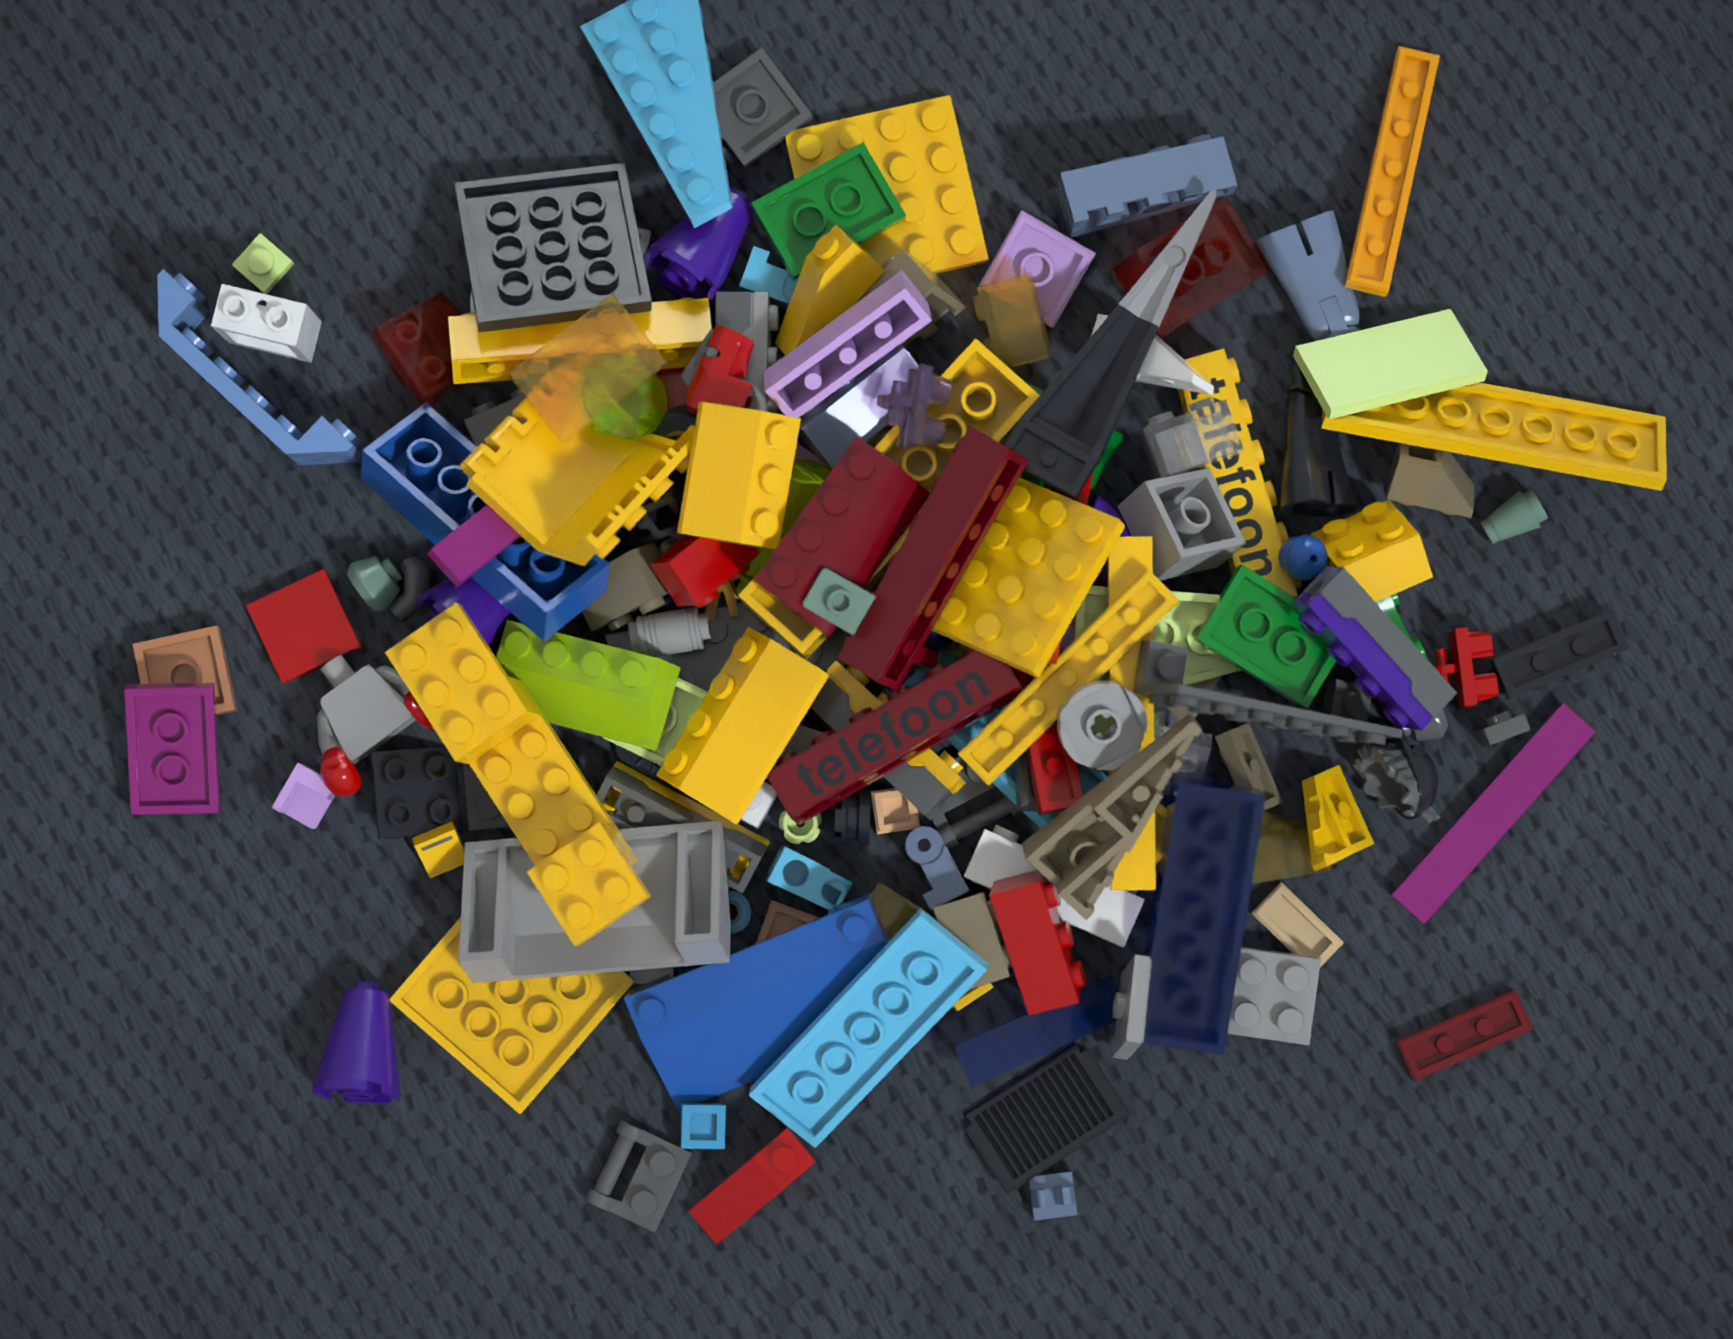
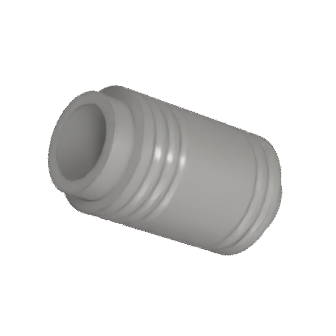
M696 606L637 616L636 621L629 622L628 624L633 652L652 657L704 649V640L711 639L707 613L699 614Z

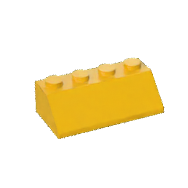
M748 627L743 636L735 643L733 651L720 673L711 682L709 691L699 707L688 719L686 728L673 749L665 756L663 765L656 776L737 825L823 687L829 674L774 640Z

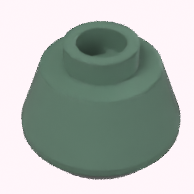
M377 556L352 562L347 571V576L374 612L387 611L401 590L397 582L403 579V577L388 557L382 562Z

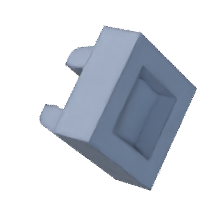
M1072 1171L1041 1174L1029 1181L1034 1221L1078 1215Z

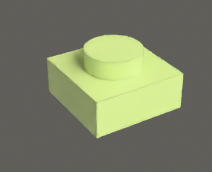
M260 233L235 260L232 266L259 290L267 294L293 266L294 262Z

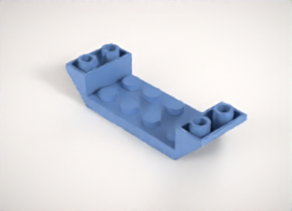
M164 269L157 275L159 337L298 465L361 462L362 453L357 447L362 441L338 418L330 424L321 416L305 434H302L282 414L275 420L271 414L276 409L251 385L243 391L239 386L245 380L219 356L212 362L209 356L214 351L192 332L210 313L201 305L206 297L180 272L174 278Z

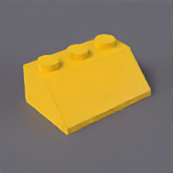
M699 402L677 533L757 548L776 549L781 539L801 419L766 411Z

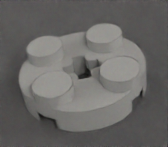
M1111 680L1091 681L1079 686L1067 696L1065 702L1059 706L1057 711V733L1064 750L1074 761L1097 770H1113L1125 764L1139 752L1142 747L1140 744L1144 739V733L1147 732V715L1140 700L1130 690ZM1100 714L1104 718L1110 716L1113 718V723L1108 726L1110 733L1104 737L1099 732H1091V726L1095 724L1094 718Z

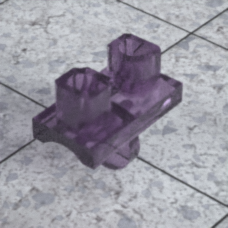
M920 364L918 369H909L906 382L893 380L891 395H878L876 405L888 409L886 424L899 426L896 444L898 448L909 450L919 445H938L944 441L945 421L929 418L926 415L928 402L938 405L948 403L951 395L952 381L933 374V366Z

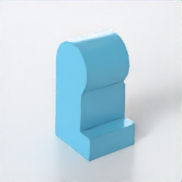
M754 246L739 285V292H768L772 305H778L780 308L787 310L798 278L793 281L787 270L768 264L770 252Z
M782 845L764 878L765 881L828 910L843 904L853 885V882L831 872L829 868Z

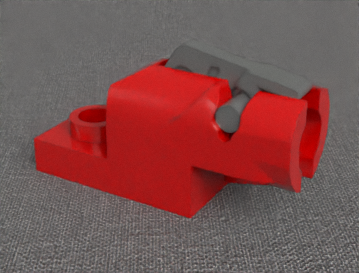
M716 325L714 329L708 332L681 375L683 381L688 386L686 399L687 407L691 414L697 416L699 402L750 408L756 393L753 385L740 380V377L745 378L750 354L755 345L753 340L737 331L720 325Z

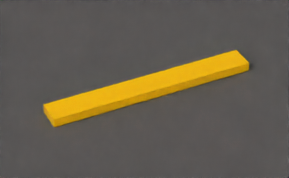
M1152 536L1119 537L1107 558V608L1144 572L1149 569L1153 573ZM1153 628L1141 640L1153 641ZM1141 640L1108 671V680L1118 683L1132 693L1134 691ZM1133 693L1142 703L1148 721L1147 732L1144 733V739L1140 744L1142 746L1139 750L1140 752L1154 741V705L1149 704L1150 696ZM1111 716L1108 717V726L1113 723ZM1117 769L1109 770V775ZM1155 810L1130 852L1126 851L1115 869L1110 890H1156Z

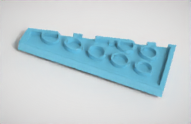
M629 0L580 27L690 222L696 228L733 208L726 162L723 156L720 124L717 118L716 99L708 48L705 42L701 6L699 0Z

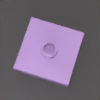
M1021 210L979 286L1054 328L1095 257L1096 252Z

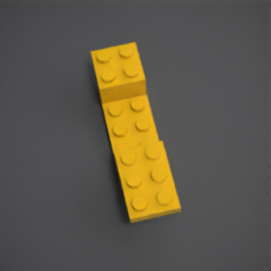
M456 602L385 652L455 762L471 766L532 860L535 867L527 871V873L574 946L582 945L651 897L632 865L639 861L522 680L509 677L460 603Z

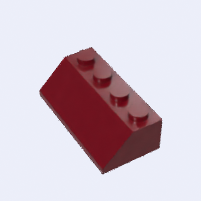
M856 436L753 581L756 587L829 638L837 626L803 606V600L823 568H828L864 589L931 494L891 459Z

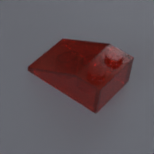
M1227 198L1212 206L1156 333L1161 339L1188 324L1271 270L1265 257ZM1185 222L1137 249L1112 269L1127 293Z

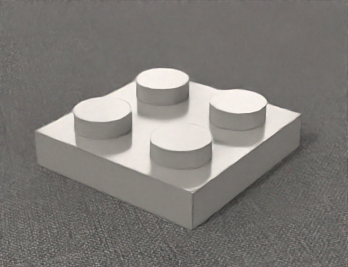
M1234 945L1223 1033L1310 1045L1321 957Z

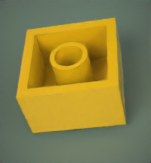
M1390 500L1369 504L1361 512L1345 519L1330 521L1322 529L1311 533V536L1321 540L1326 547L1329 558L1327 567H1344L1375 602L1433 577L1420 534Z

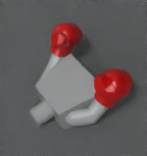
M342 655L335 657L321 668L322 673L334 688L319 700L322 706L317 715L318 744L322 753L321 780L334 795L351 796L361 788L362 780L354 764L363 760L370 752L378 749L414 721H418L426 729L436 732L396 669L387 665L375 669L368 664L354 673Z

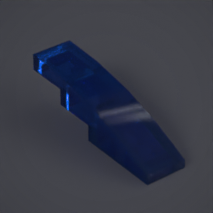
M1110 975L1083 987L1079 1003L1033 1015L1026 1013L955 1045V1051L971 1087L1116 1022V1019L1112 1017L1114 997L1118 989L1112 976Z

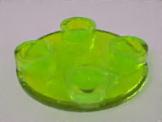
M628 357L605 359L590 370L583 383V405L590 418L591 427L599 434H610L623 439L640 438L654 432L666 413L667 395L662 381L650 367L638 360Z

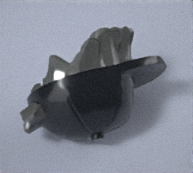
M1390 721L1378 723V725L1398 728ZM1404 731L1402 738H1386L1385 745L1364 744L1357 749L1360 757L1355 759L1353 767L1365 780L1362 785V791L1366 795L1378 798V809L1394 808L1400 816L1408 820L1413 819L1417 823H1430L1440 819L1441 816L1432 807L1439 784L1435 763L1424 749L1416 745H1409Z

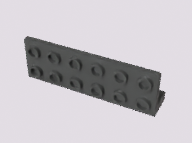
M1141 640L1133 693L1150 696L1149 704L1175 708V705L1187 707L1188 712L1203 715L1223 714L1225 715L1224 719L1246 723H1251L1252 720L1262 722L1263 727L1272 729H1298L1299 734L1307 736L1336 737L1335 741L1361 745L1362 742L1385 745L1386 738H1402L1403 729L1368 723L1371 697L1365 694L1354 682L1327 679L1323 711L1319 713L1183 685L1188 648L1151 640Z

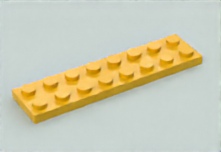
M1480 382L1333 419H1328L1322 408L1321 429L1662 491L1667 480L1665 416Z

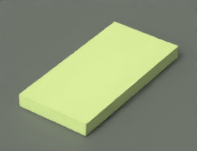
M1451 309L1297 345L1293 354L1328 419L1483 382L1488 372Z

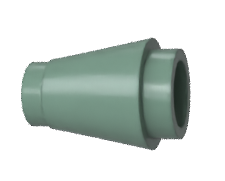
M1532 489L1521 493L1519 490L1487 516L1485 520L1481 521L1480 524L1491 543L1495 544L1498 541L1541 528L1539 523L1548 519V516Z

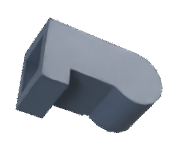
M921 826L911 831L906 839L905 849L910 860L920 865L932 888L931 891L922 895L930 912L934 910L933 908L947 904L968 893L969 889L937 830Z

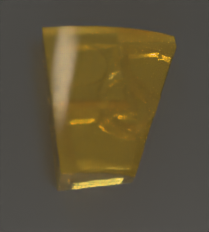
M1228 804L1244 885L1332 870L1331 865L1314 872L1311 863L1306 823L1265 811L1248 817L1242 804Z

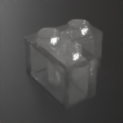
M1209 397L1188 406L1189 413L1174 417L1172 411L1147 420L1148 424L1144 426L1145 428H1143L1138 441L1152 480L1197 471L1199 468L1237 456L1242 452L1244 448L1226 400L1215 403L1213 397Z

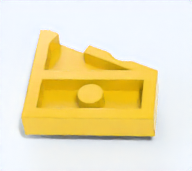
M1339 765L1302 781L1311 863L1314 872L1374 844Z

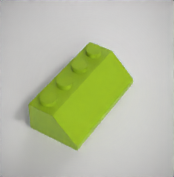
M507 620L496 658L509 677L522 680L549 723L653 751L658 750L681 667L660 658L557 632L543 642L524 624Z

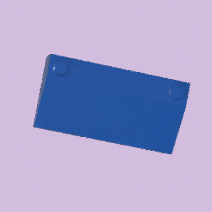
M868 893L829 909L828 915L730 954L729 963L705 964L673 978L667 974L630 989L625 995L624 1001L644 1047L677 1110L680 1111L681 1103H700L759 1079L890 940L871 894Z

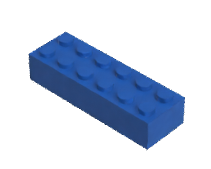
M424 403L362 450L361 480L434 545L441 542L487 505L466 486L470 478L460 467V464L477 447L427 403ZM521 536L473 574L471 578L544 642L606 592L610 563L595 554L585 566L539 552Z

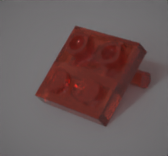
M444 292L377 326L372 333V336L390 360L388 366L403 387H409L421 406L424 403H427L429 406L433 405L438 400L436 397L438 394L457 385L453 384L448 317L460 316V314Z

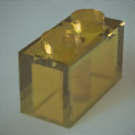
M1032 272L985 283L977 287L979 295L973 296V302L978 320H986L990 337L984 338V344L989 351L1009 368L1048 359L1053 355Z

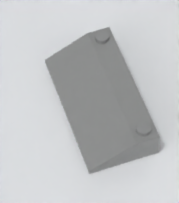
M721 820L619 829L639 860L632 867L651 897L580 946L573 945L528 875L527 871L535 867L517 838L465 842L459 963L472 983L729 963L731 922L723 824Z

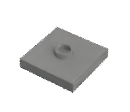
M1134 955L1121 973L1119 992L1115 994L1112 1017L1116 1019L1112 1058L1127 1060L1143 1043L1152 963L1149 956Z

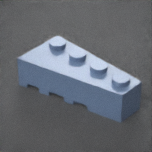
M1211 134L1200 135L1186 141L1187 145L1170 148L1168 145L1151 149L1142 155L1121 157L1106 163L1061 172L1056 192L1069 237L1075 238L1198 204L1214 189H1216L1217 193L1216 198L1234 194L1238 185L1224 137L1212 139Z

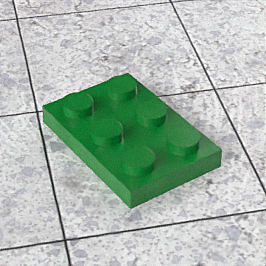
M864 142L751 202L752 211L793 281L799 278L806 256L814 249L816 242L835 225L840 227L860 245L904 221L906 218L905 212Z
M1238 565L1194 640L1300 708L1308 709L1336 662L1327 652L1329 645L1320 635H1313L1300 623L1298 617L1301 614L1291 604L1296 599L1295 597L1245 565Z

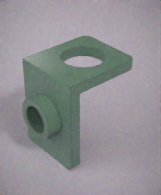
M823 568L803 600V606L854 635L874 601L875 595L870 590L860 588L828 568Z

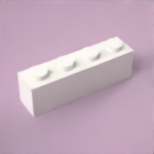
M995 825L993 832L986 829L983 830L963 878L991 890L996 880L1037 869L1026 860L1022 845L1016 843L1019 835ZM1109 885V887L1103 889L1094 904L1092 916L1087 920L1061 897V906H1058L1057 909L1061 921L1067 920L1070 925L1119 947H1124L1145 899L1136 896L1138 890H1110Z

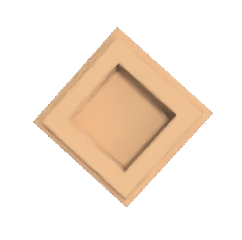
M896 788L871 791L877 835L920 827L917 808Z

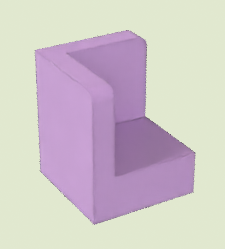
M297 763L272 808L311 829H316L335 795L323 784L320 773L304 764Z

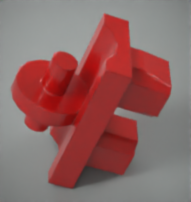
M1468 627L1457 628L1449 632L1453 664H1449L1447 648L1435 650L1436 666L1433 667L1451 686V675H1454L1458 709L1470 708L1478 705L1477 702L1498 696L1496 674L1474 675L1472 659L1493 656L1491 633L1468 632Z

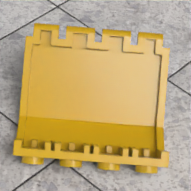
M558 364L539 383V388H534L512 411L513 416H507L485 438L486 444L481 443L460 464L462 471L470 478L466 486L537 551L585 566L595 554L603 559L615 547L620 539L614 534L622 525L627 530H630L647 511L641 505L648 497L656 502L669 489L673 482L668 476L675 468L681 474L688 468L695 427L691 425L677 441L649 433L580 368L573 373L564 364Z

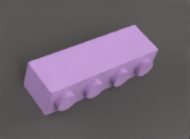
M901 270L763 371L765 392L785 416L799 418L931 322L932 318L927 300L903 270Z

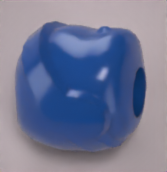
M1307 534L1289 538L1281 545L1278 553L1281 568L1288 573L1289 578L1296 581H1308L1316 578L1327 567L1329 561L1323 542Z

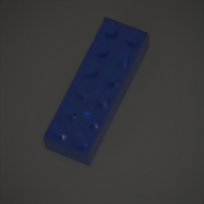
M1172 776L1160 850L1163 857L1158 863L1156 890H1154L1144 951V956H1149L1152 963L1143 1043L1218 1054L1225 1053L1266 797L1258 788Z

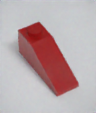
M787 1126L692 1207L689 1213L717 1245L816 1162V1158Z

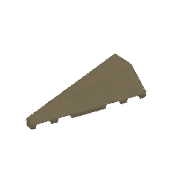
M1190 713L1021 843L1026 860L1056 886L1058 895L1085 920L1092 916L1094 904L1103 889L1111 884L1114 879L1115 869L1126 851L1130 852L1162 799L1164 787L1173 772L1177 773L1183 763L1182 757L1195 735L1199 737L1202 732L1201 726Z

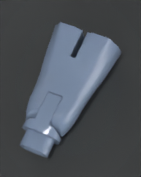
M1334 210L1301 221L1297 226L1294 224L1256 240L1268 265L1294 306L1303 326L1315 341L1360 331L1358 328L1359 308L1354 291L1344 287L1348 269Z

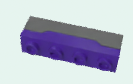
M1326 567L1303 591L1304 593L1300 594L1291 603L1301 614L1298 617L1300 623L1310 633L1316 636L1320 635L1329 645L1327 648L1328 654L1343 667L1348 666L1357 675L1355 679L1357 686L1371 698L1377 697L1386 707L1383 711L1384 715L1396 727L1400 729L1423 730L1431 722V718H1434L1457 694L1452 686L1344 567Z

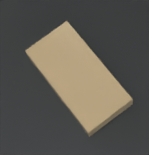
M1282 882L1250 913L1292 954L1321 957L1320 967L1344 943Z

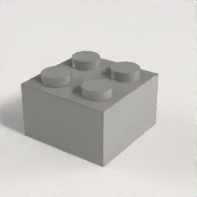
M1210 468L1144 481L1118 505L1132 537L1152 536L1153 574L1160 581L1218 568L1246 544Z

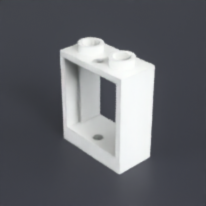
M221 284L211 327L228 343L311 363L322 321L307 304ZM264 300L267 306L258 305V302Z

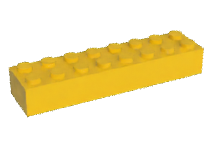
M975 339L876 445L875 449L896 463L931 494L933 483L943 474L953 456L956 443L965 435L969 426L1005 445L1022 415L1040 395L981 342ZM910 525L865 587L866 589L871 590L885 575L889 560L899 551L909 533ZM753 578L739 593L740 600L800 656L807 660L827 636L758 589Z

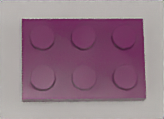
M126 684L124 694L131 815L219 813L220 788L215 684Z

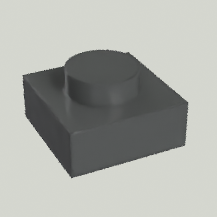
M1508 710L1485 719L1488 727L1477 731L1482 746L1486 747L1531 729L1525 714L1512 718L1511 712Z

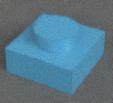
M681 1103L680 1148L725 1149L726 1105L718 1103Z

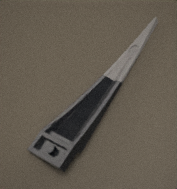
M1216 189L1208 193L1111 314L1022 415L1006 441L1005 446L1029 460L1023 470L1024 472L1074 500L1078 498L1094 469L1101 461L1217 197Z

